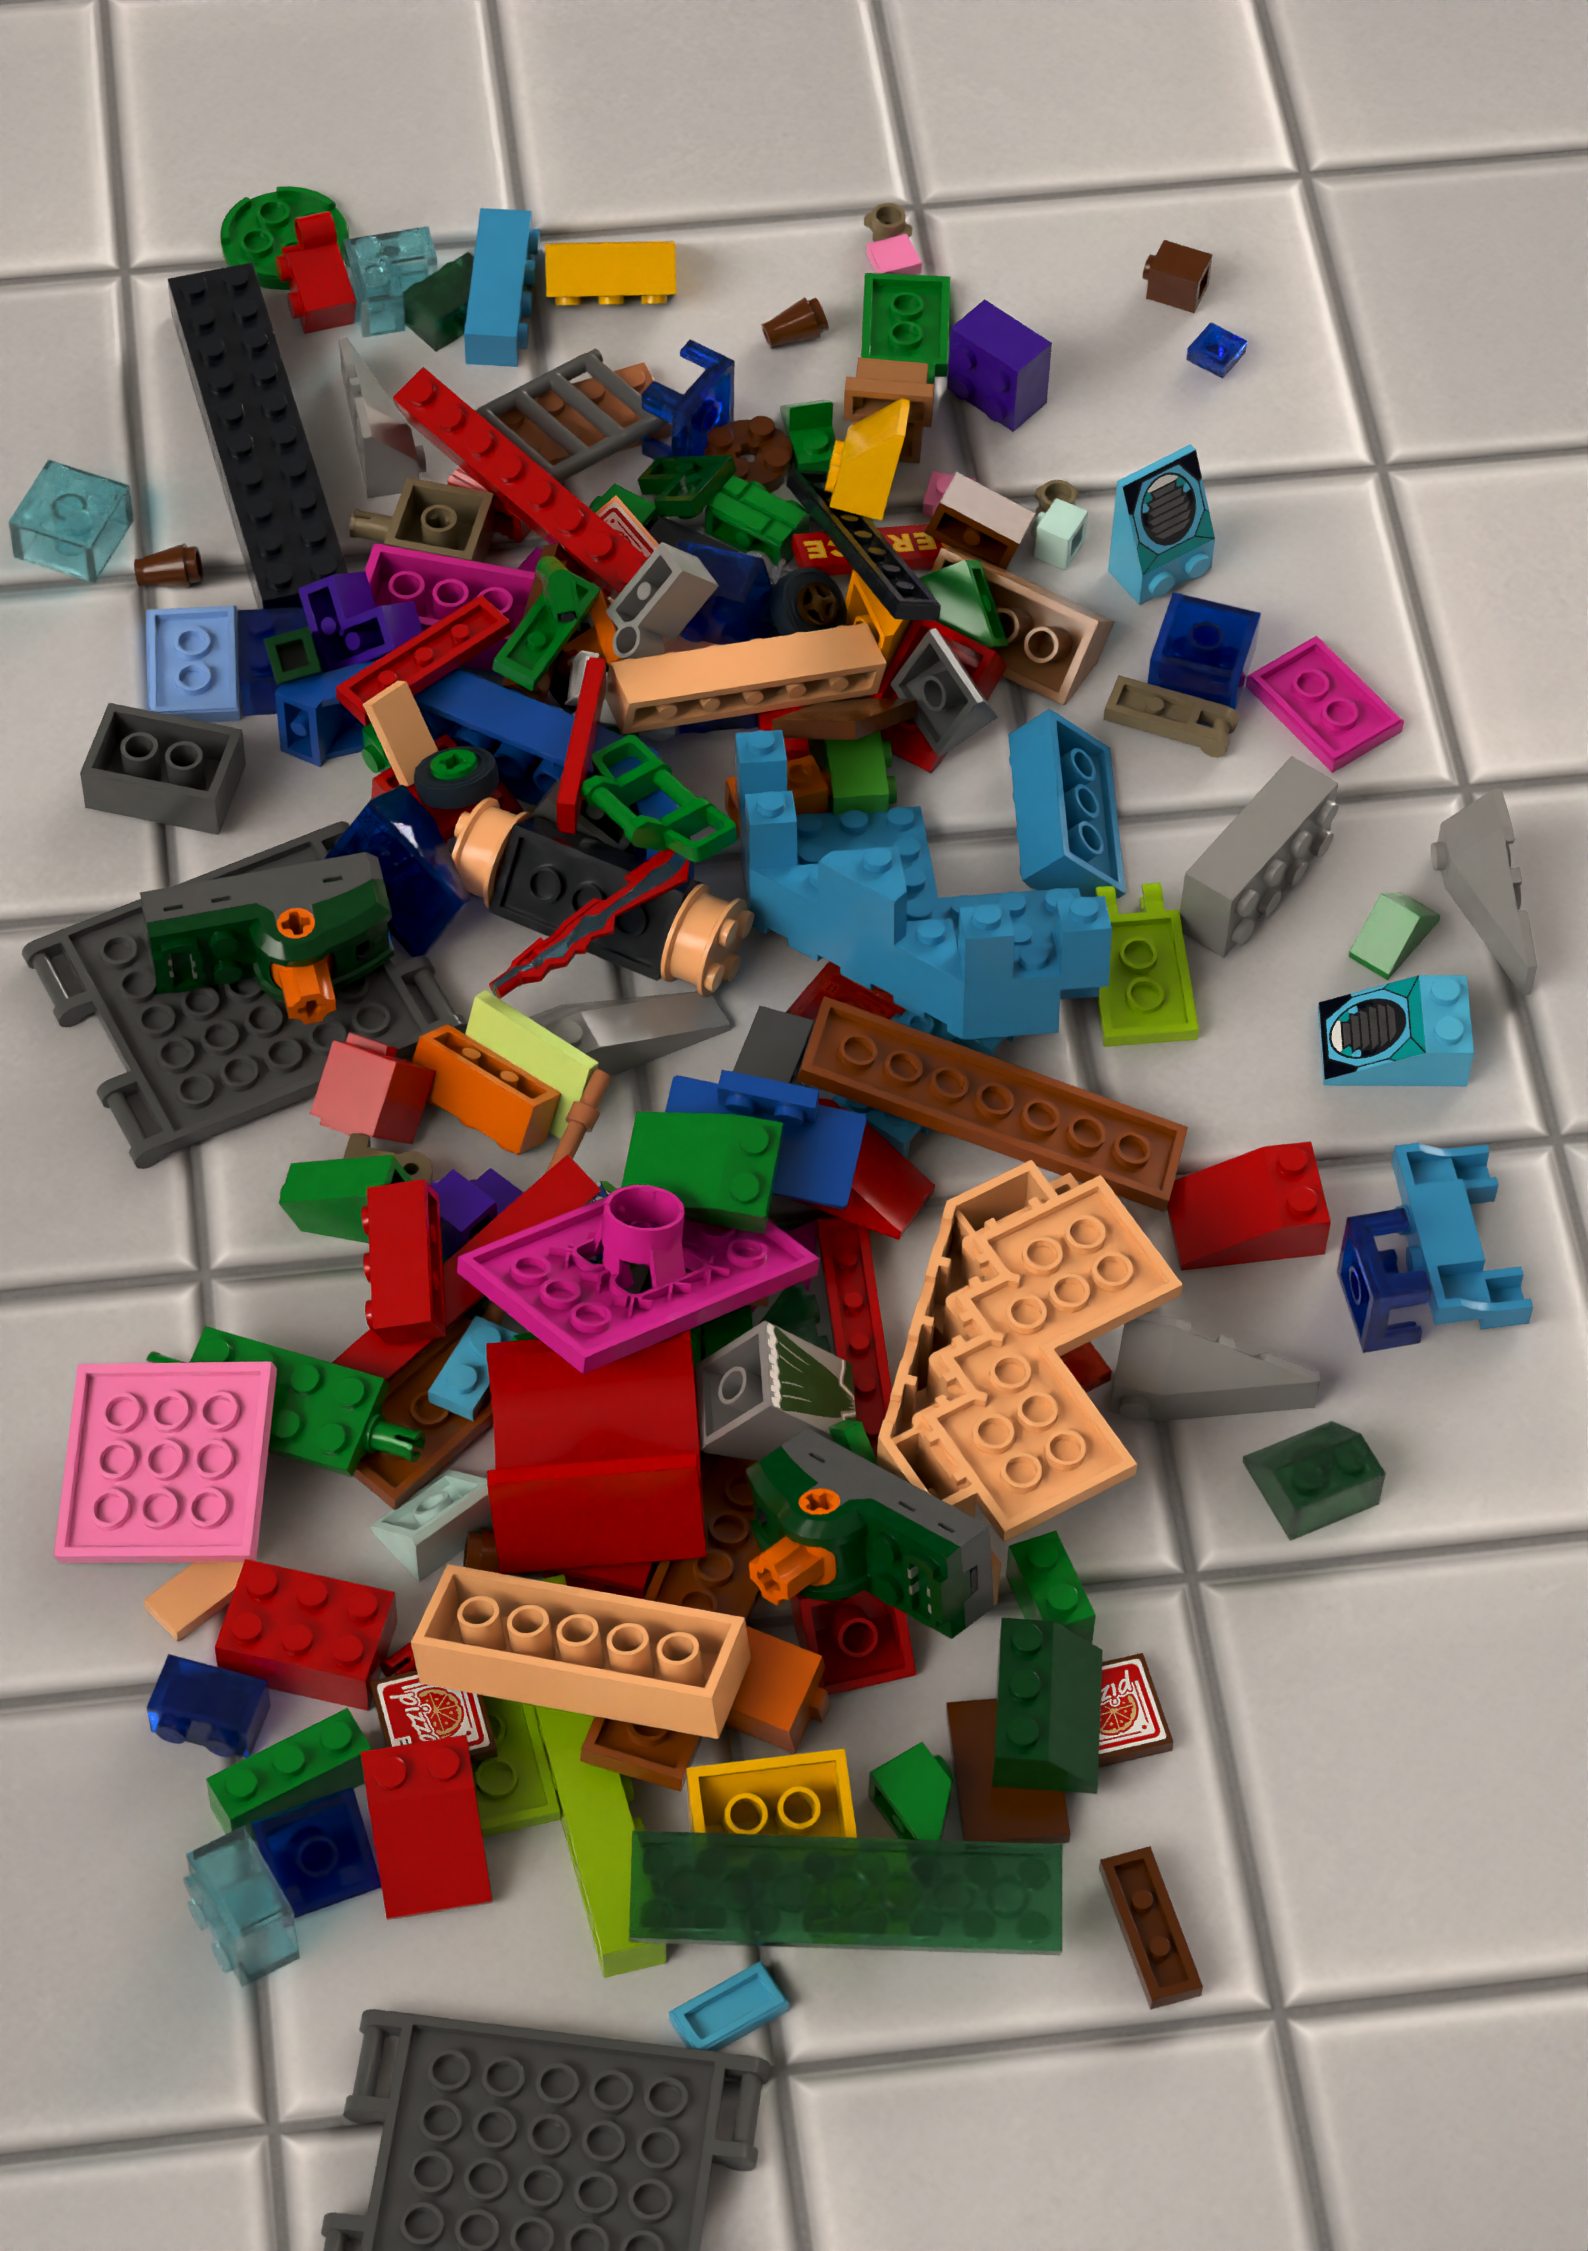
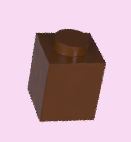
M1164 240L1156 256L1150 254L1144 266L1142 278L1148 280L1146 299L1195 313L1209 285L1212 254Z

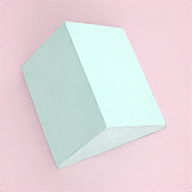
M448 1469L417 1491L396 1510L392 1509L369 1526L374 1535L412 1576L420 1582L464 1550L468 1531L479 1532L481 1527L488 1530L494 1529L487 1479Z

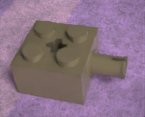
M407 477L393 516L355 509L351 517L349 534L351 538L358 537L384 542L383 545L484 563L495 532L494 493Z

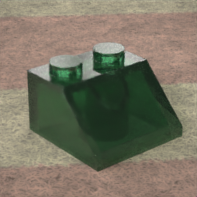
M1329 1421L1245 1455L1242 1460L1290 1541L1379 1505L1386 1475L1362 1434L1334 1421Z

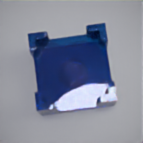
M691 339L680 350V356L706 370L689 387L684 395L656 381L652 382L641 394L643 410L671 423V446L658 439H648L645 437L642 441L643 455L653 460L657 457L705 455L709 431L734 421V360Z
M1405 1208L1347 1217L1337 1275L1363 1353L1418 1344L1421 1341L1422 1329L1421 1326H1417L1416 1322L1407 1321L1387 1324L1390 1310L1426 1304L1430 1301L1432 1288L1427 1273L1424 1270L1399 1273L1396 1251L1394 1249L1378 1251L1374 1236L1408 1231L1410 1223Z

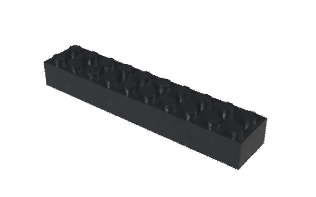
M253 262L168 278L172 318L265 635L268 636L308 627L298 588L331 575L348 573Z

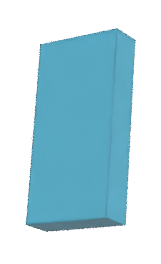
M759 1961L669 2012V2021L687 2048L717 2052L788 2012L789 2001L762 1961Z

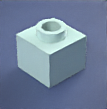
M1056 498L1046 513L1040 512L1034 521L1031 530V537L1035 538L1034 557L1066 570L1085 542L1088 511Z

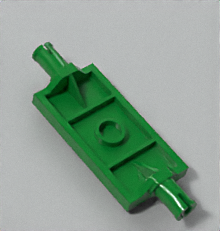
M204 1327L189 1363L272 1362L277 1368L269 1453L349 1477H353L359 1460L368 1453L374 1454L376 1451H381L407 1459L413 1463L419 1459L421 1453L413 1450L414 1447L424 1448L425 1433L418 1429L413 1430L386 1422L385 1416L382 1415V1404L390 1387L384 1378L211 1327ZM155 1351L150 1352L146 1359L152 1363H187L161 1355Z

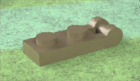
M1118 675L1105 706L1104 720L1197 746L1205 754L1218 758L1224 756L1230 743L1228 734L1234 732L1239 721V714L1233 708ZM1204 722L1210 724L1211 727L1204 726L1199 723Z

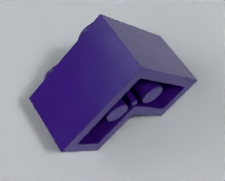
M365 571L331 575L298 588L324 673L384 657L423 632L414 601L376 607Z
M489 1168L477 1180L468 1181L453 1169L440 1181L432 1182L430 1186L438 1193L440 1200L442 1263L444 1264L524 1192L492 1168Z

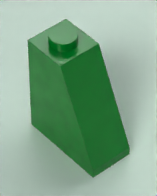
M394 1155L291 1163L285 1184L280 1191L279 1204L302 1232L369 1244V1236L365 1234L361 1220V1209L363 1206H367V1188L413 1180Z

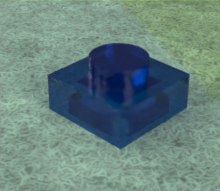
M1210 322L1188 347L1186 360L1223 379L1246 353L1247 340Z

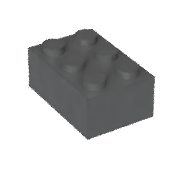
M108 703L80 772L85 808L219 835L246 766L242 729Z

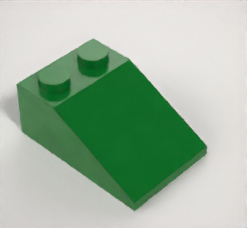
M636 1111L621 1188L631 1185H650L663 1188L676 1195L683 1203L684 1220L765 1234L783 1143V1123L737 1114Z

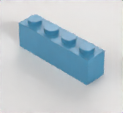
M480 208L464 332L466 364L518 367L520 349L527 350L529 324L523 323V318H531L533 295L531 291H527V286H535L536 260L530 259L531 255H539L540 229H532V211Z

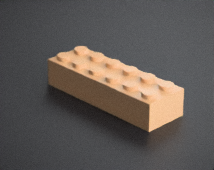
M450 1564L446 1565L411 1641L421 1684L719 1739L751 1660L744 1617Z

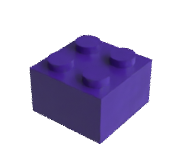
M984 299L950 329L947 389L952 391L959 399L966 400L984 412L992 421L999 422L1014 432L1047 403L1052 343Z

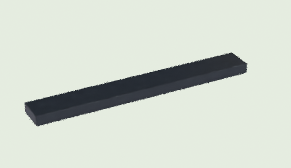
M792 470L788 472L786 486L894 619L939 621L940 603L870 519L830 507L832 492L824 491L828 471Z

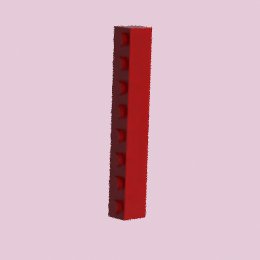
M424 367L392 397L412 427L484 489L494 493V497L549 545L559 542L571 558L577 562L583 574L613 600L617 598L648 559Z

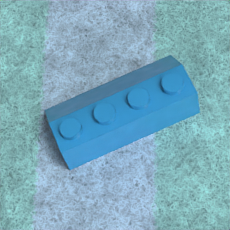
M1048 709L1008 734L1009 762L1012 770L1013 801L1015 803L1017 823L1016 836L1020 855L1019 870L1022 881L1030 888L1036 890L1079 887L1081 897H1096L1095 887L1114 886L1116 898H1120L1126 894L1110 747L1056 712Z

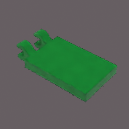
M865 273L861 358L927 363V384H934L935 377H947L950 276Z

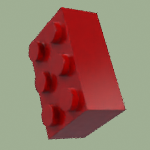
M245 1559L215 1644L219 1677L369 1711L373 1700L370 1681L380 1678L382 1672L380 1664L387 1657L398 1623L395 1592Z

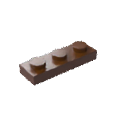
M1151 1846L1100 1859L1099 1871L1150 2010L1201 1996L1203 1985Z

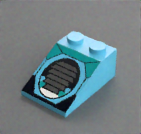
M1191 444L1117 481L1108 571L1139 605L1154 597L1164 596L1173 587L1191 578L1201 577L1212 567L1215 536L1197 452Z
M1417 975L1319 1002L1318 1017L1324 1085L1467 1086L1474 1056L1467 975Z

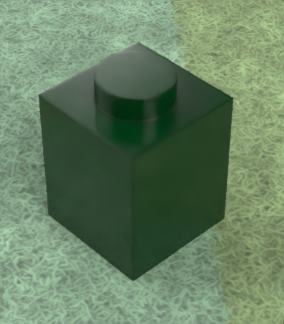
M309 626L264 639L278 686L324 673L313 633Z

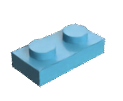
M475 1316L428 1391L429 1402L474 1421L491 1394L486 1343L509 1342L514 1335L519 1334L479 1316Z

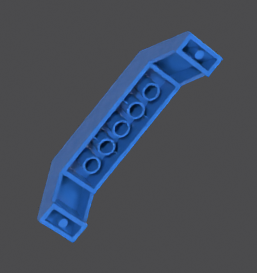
M380 658L281 684L275 692L281 751L318 767H321L327 759L361 752L364 749L362 728L365 726L337 700L336 686ZM458 668L413 696L433 740L435 741L447 734L458 747L473 746L489 751L497 763L499 780L507 786L515 799L537 806L548 789L562 775L575 716L567 713L560 707L546 705L525 696L518 690L507 689L485 680L476 673H468ZM599 724L593 754L625 736L610 731L605 726ZM643 742L658 758H660L657 749L648 746L645 742ZM629 757L608 768V770L616 779L640 766L642 763L635 757ZM592 760L587 779L595 776ZM660 789L628 806L637 816L643 815L657 819L678 809L677 804ZM631 842L629 846H632L635 855L645 860H649L660 852L636 847ZM676 853L665 868L678 872L687 858ZM690 861L688 877L694 879V862Z

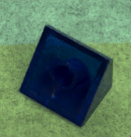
M352 1787L250 1822L255 1857L281 1923L381 1888L377 1866Z

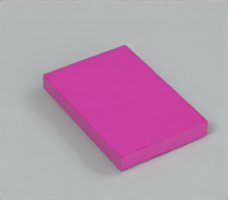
M1318 636L1313 637L1261 667L1246 678L1245 686L1332 773L1401 733L1403 730L1404 721Z

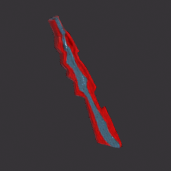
M671 849L657 853L624 876V880L629 883L606 900L593 898L566 919L553 935L545 940L540 937L511 962L510 968L489 983L492 993L498 999H501L522 984L542 981L550 970L567 967L576 954H586L592 940L614 933L615 917L688 882L690 860Z

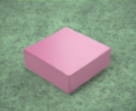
M907 234L867 244L866 255L876 273L921 274L922 262Z

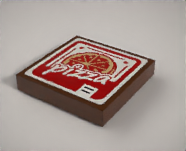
M1143 1653L1102 1662L1098 1768L1172 1751L1174 1741Z
M417 1670L370 1681L386 1748L467 1735L472 1763L498 1757L496 1743L482 1695L421 1684Z

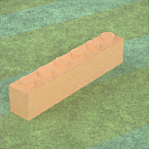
M867 623L849 626L840 625L835 628L817 631L796 632L791 635L765 639L756 638L746 642L712 645L707 648L668 652L662 655L636 659L628 658L617 662H610L605 698L621 735L878 694L887 663Z

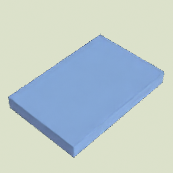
M237 605L146 610L147 710L203 722L240 721Z

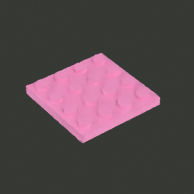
M272 1362L78 1364L54 1557L60 1563L244 1562L245 1559L256 1561L277 1376L275 1365Z

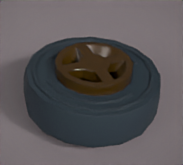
M813 567L795 569L780 578L771 591L769 608L773 623L781 636L846 625L847 609L844 596L836 582L823 571Z

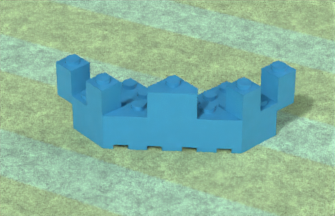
M758 730L735 733L736 795L741 821V867L748 910L754 913L752 927L765 934L771 929L788 938L789 947L817 962L822 958L827 959L840 966L841 975L869 990H872L875 986L893 995V1003L923 1019L931 1015L947 1024V1032L962 1040L1059 1033L1060 999L1099 997L1100 987L1109 986L1112 927L1105 896L1081 897L1078 887L938 898L921 806L894 807L884 812L864 813L859 810H849L839 815H833V812L796 815L792 791H787V757L782 730Z

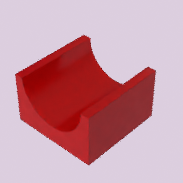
M690 1329L586 1374L579 1372L540 1339L486 1343L495 1444V1470H487V1487L500 1574L707 1557L702 1457L699 1443L696 1380Z

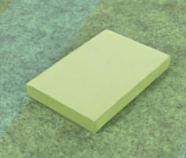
M486 990L482 991L474 998L465 1035L561 1093L549 1132L562 1139L569 1124L565 1119L574 1101H580L594 1070L598 1068L599 1062L498 999Z

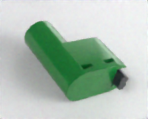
M545 556L541 558L536 565V575L542 581L548 613L558 624H568L574 619L578 620L580 608L574 576L556 557Z

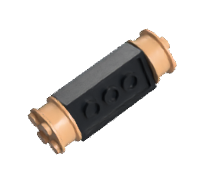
M487 797L471 813L464 811L459 817L454 831L457 841L452 855L444 865L442 881L448 883L451 893L463 895L469 892L483 898L485 906L489 908L488 912L550 937L566 919L593 898L606 900L629 883L624 880V876L647 860L578 832L576 834L559 832L556 823L536 815L533 816L529 812L524 811L518 815L500 809V804L496 799ZM665 867L653 872L634 891L602 916L596 919H585L567 944L572 945L588 933L602 929L614 911L653 887L665 882L677 872ZM688 877V882L615 917L614 933L592 940L587 952L656 981L662 978L667 982H673L679 978L696 985L699 995L709 997L719 988L723 980L731 982L736 976L741 962V956L737 955L742 939L746 938L751 930L754 913L748 910L745 900L736 898L729 902L712 895L709 885Z

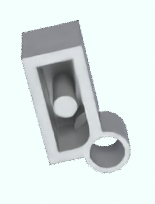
M661 542L606 610V613L618 628L612 642L614 653L622 659H636L662 655L664 652L663 637L674 641L719 585L698 557Z

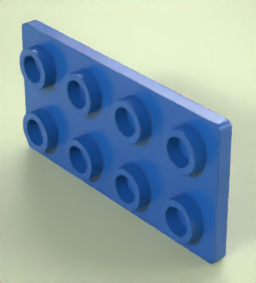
M721 1070L718 1084L679 1075L673 1077L665 1112L737 1114L783 1123V1143L773 1195L841 1210L847 1208L866 1125V1116L864 1114L819 1105L818 1089L727 1070Z

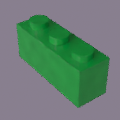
M346 1708L206 1778L210 1808L234 1849L364 1784L361 1752L372 1750V1747L349 1709Z

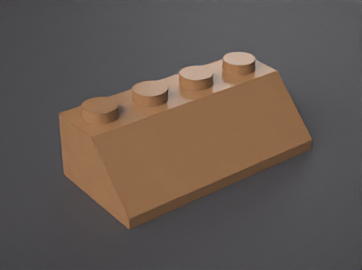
M941 548L931 573L964 560L981 561L1009 645L1002 649H992L998 653L1007 665L1002 676L1057 703L1066 705L1097 664L1115 621L959 548Z

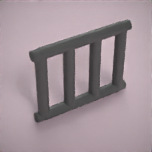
M598 349L584 353L475 410L559 483L673 422V415L667 408L659 411L603 363V357ZM585 372L589 373L637 414L641 420L626 428L621 427L569 381ZM551 390L554 391L607 438L588 447L533 399ZM517 408L568 452L571 457L553 466L503 423L499 417Z

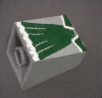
M767 1321L758 1324L695 1365L700 1450L706 1453L759 1461L805 1428H809L833 1441L828 1427L846 1419L856 1421L852 1364Z

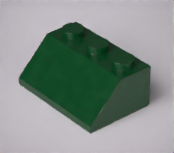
M1015 1618L1001 1619L992 1787L1097 1794L1103 1650L1055 1621Z

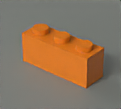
M449 1024L419 1037L412 1062L436 1071L426 1101L427 1103L443 1108L459 1118V1121L466 1127L477 1129L495 1140L500 1148L517 1155L546 1142L561 1096L559 1091Z

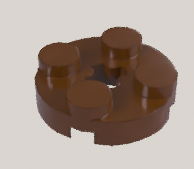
M756 416L751 420L733 421L721 427H715L708 433L704 456L732 455L737 468L734 475L746 482L756 481L762 484L768 493L776 491L784 484V477L792 469V445L788 437L775 427L772 419L766 416ZM750 454L756 456V461L748 462L746 458L739 457Z

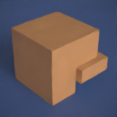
M858 358L856 377H846L844 420H851L852 425L900 398L911 400L905 438L898 462L920 464L924 427L932 426L935 384H927L928 364Z

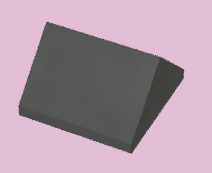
M936 628L928 630L890 683L899 699H917V715L912 719L937 757L946 754L998 718L952 647Z

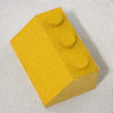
M674 241L545 243L546 297H555V305H581V296H598V304H624V296L641 295L642 304L667 303V295H676Z
M900 398L848 427L845 441L836 439L824 491L832 492L831 508L882 521L905 438L911 400Z
M845 1748L686 1768L690 1835L697 1882L799 1870L800 1867L859 1856Z

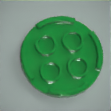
M282 186L276 187L277 192L266 193L252 199L245 197L236 203L223 220L220 237L223 257L229 267L253 262L260 287L290 290L288 282L281 283L275 258L281 256L282 247L298 244L294 227L295 218L330 211L334 220L337 244L343 262L348 254L350 239L347 222L336 208L334 201L310 189Z

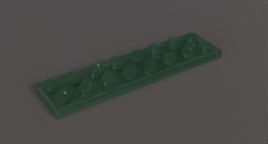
M632 1831L628 1942L1060 1955L1062 1953V1844Z

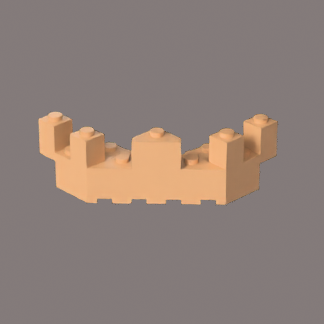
M1029 1160L946 1201L936 1242H934L925 1273L919 1301H917L908 1332L902 1360H900L891 1391L885 1420L882 1422L878 1436L877 1463L879 1467L974 1518L977 1504L1003 1542L1136 1475L1137 1463L1066 1367L1060 1356L1181 1296L1183 1284L1101 1175L1081 1185L1078 1184L1071 1173L1048 1182L1035 1163ZM991 1549L994 1605H996L998 1601L1001 1562Z

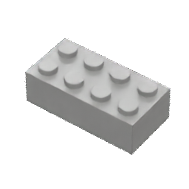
M1291 756L1186 871L1180 907L1183 934L1223 958L1236 944L1242 946L1252 934L1255 922L1263 914L1269 916L1278 905L1281 893L1288 885L1296 886L1304 876L1308 863L1313 857L1323 856L1330 847L1334 834L1330 832L1331 823L1339 808L1338 804L1335 803L1338 782Z

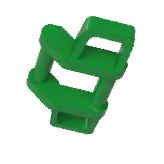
M627 735L591 756L595 776L583 782L580 788V796L590 806L603 810L624 829V836L634 846L656 851L671 849L692 862H701L737 842L738 836L735 822L716 809L709 800L704 797L698 798L672 775L671 767L658 758L637 736ZM629 757H635L642 763L640 766L616 779L608 770V768ZM659 789L680 806V808L660 819L643 815L637 816L628 808V806ZM710 825L717 830L699 841L688 839Z

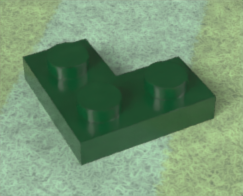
M732 455L657 457L637 481L642 495L660 494L654 500L659 517L678 516L679 519L686 520L694 518L703 512V508L722 490L726 482L735 474L737 468Z

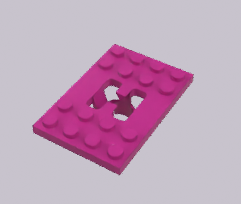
M631 1185L619 1188L605 1198L458 1256L457 1273L579 1372L586 1374L818 1275L820 1258L769 1220L767 1221L765 1234L684 1220V1205L673 1193L650 1185ZM603 1253L602 1264H592L586 1260ZM628 1262L644 1264L650 1269L652 1289L640 1294H631L624 1290L634 1285ZM685 1268L691 1270L692 1272L686 1274Z

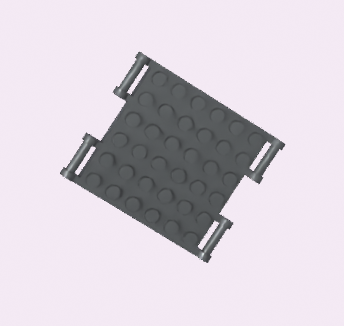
M341 821L175 886L330 859L331 857L327 852L329 849L338 851L341 856L357 854L360 851L354 842L356 836L349 823ZM385 886L386 892H387V896H389V891H388L387 887ZM141 899L33 940L22 950V956L28 967L36 970L55 1005L53 1013L59 1025L62 1027H72L82 1021L85 1015L95 1012L127 1072L103 1082L98 1087L96 1093L103 1106L111 1109L131 1146L129 1155L135 1166L139 1169L155 1165L164 1155L315 1095L333 1040L346 1042L349 1032L396 1047L398 1049L395 1058L404 1059L414 1055L420 1036L446 1024L465 1034L468 1025L462 1015L454 1012L434 978L435 969L426 956H417L397 965H393L391 959H389L364 977L334 990L336 1011L327 1014L323 1022L306 1025L298 1019H289L285 1002L273 999L263 991L256 977L238 980L231 984H215L199 987L187 992L158 995L148 952ZM60 954L64 955L83 992L74 996L70 995L52 962L53 957ZM411 983L418 986L438 1021L428 1024L406 987L407 984ZM139 1093L160 1133L150 1137L146 1136L127 1101L128 1096Z
M366 2010L362 2013L359 2027L360 2032L364 2035L353 2094L346 2098L343 2115L346 2119L356 2123L367 2124L380 2121L384 2122L367 2216L334 2212L325 2214L321 2229L322 2236L326 2237L323 2251H346L347 2241L352 2239L362 2240L360 2251H700L712 2164H722L737 2171H752L756 2168L758 2149L754 2146L761 2089L762 2085L768 2082L770 2063L765 2059L754 2056L385 2010ZM398 2036L400 2038L389 2098L376 2097L374 2095L385 2038ZM725 2077L735 2078L740 2081L732 2141L716 2139Z

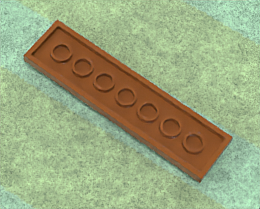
M825 996L820 1004L796 1079L797 1081L1023 1162L1032 1160L1037 1167L1062 1176L1071 1173L1075 1180L1081 1183L1101 1175L1115 1195L1162 1212L1170 1200L1188 1129L1184 1125Z
M705 1453L702 1460L707 1557L660 1561L644 1600L744 1617L746 1626H748L761 1593L756 1583L750 1579L749 1562L762 1552L751 1531L750 1522L755 1519L753 1495L746 1478V1469L756 1463L757 1460ZM595 1716L582 1745L580 1761L681 1792L686 1780V1768L691 1767L703 1736Z

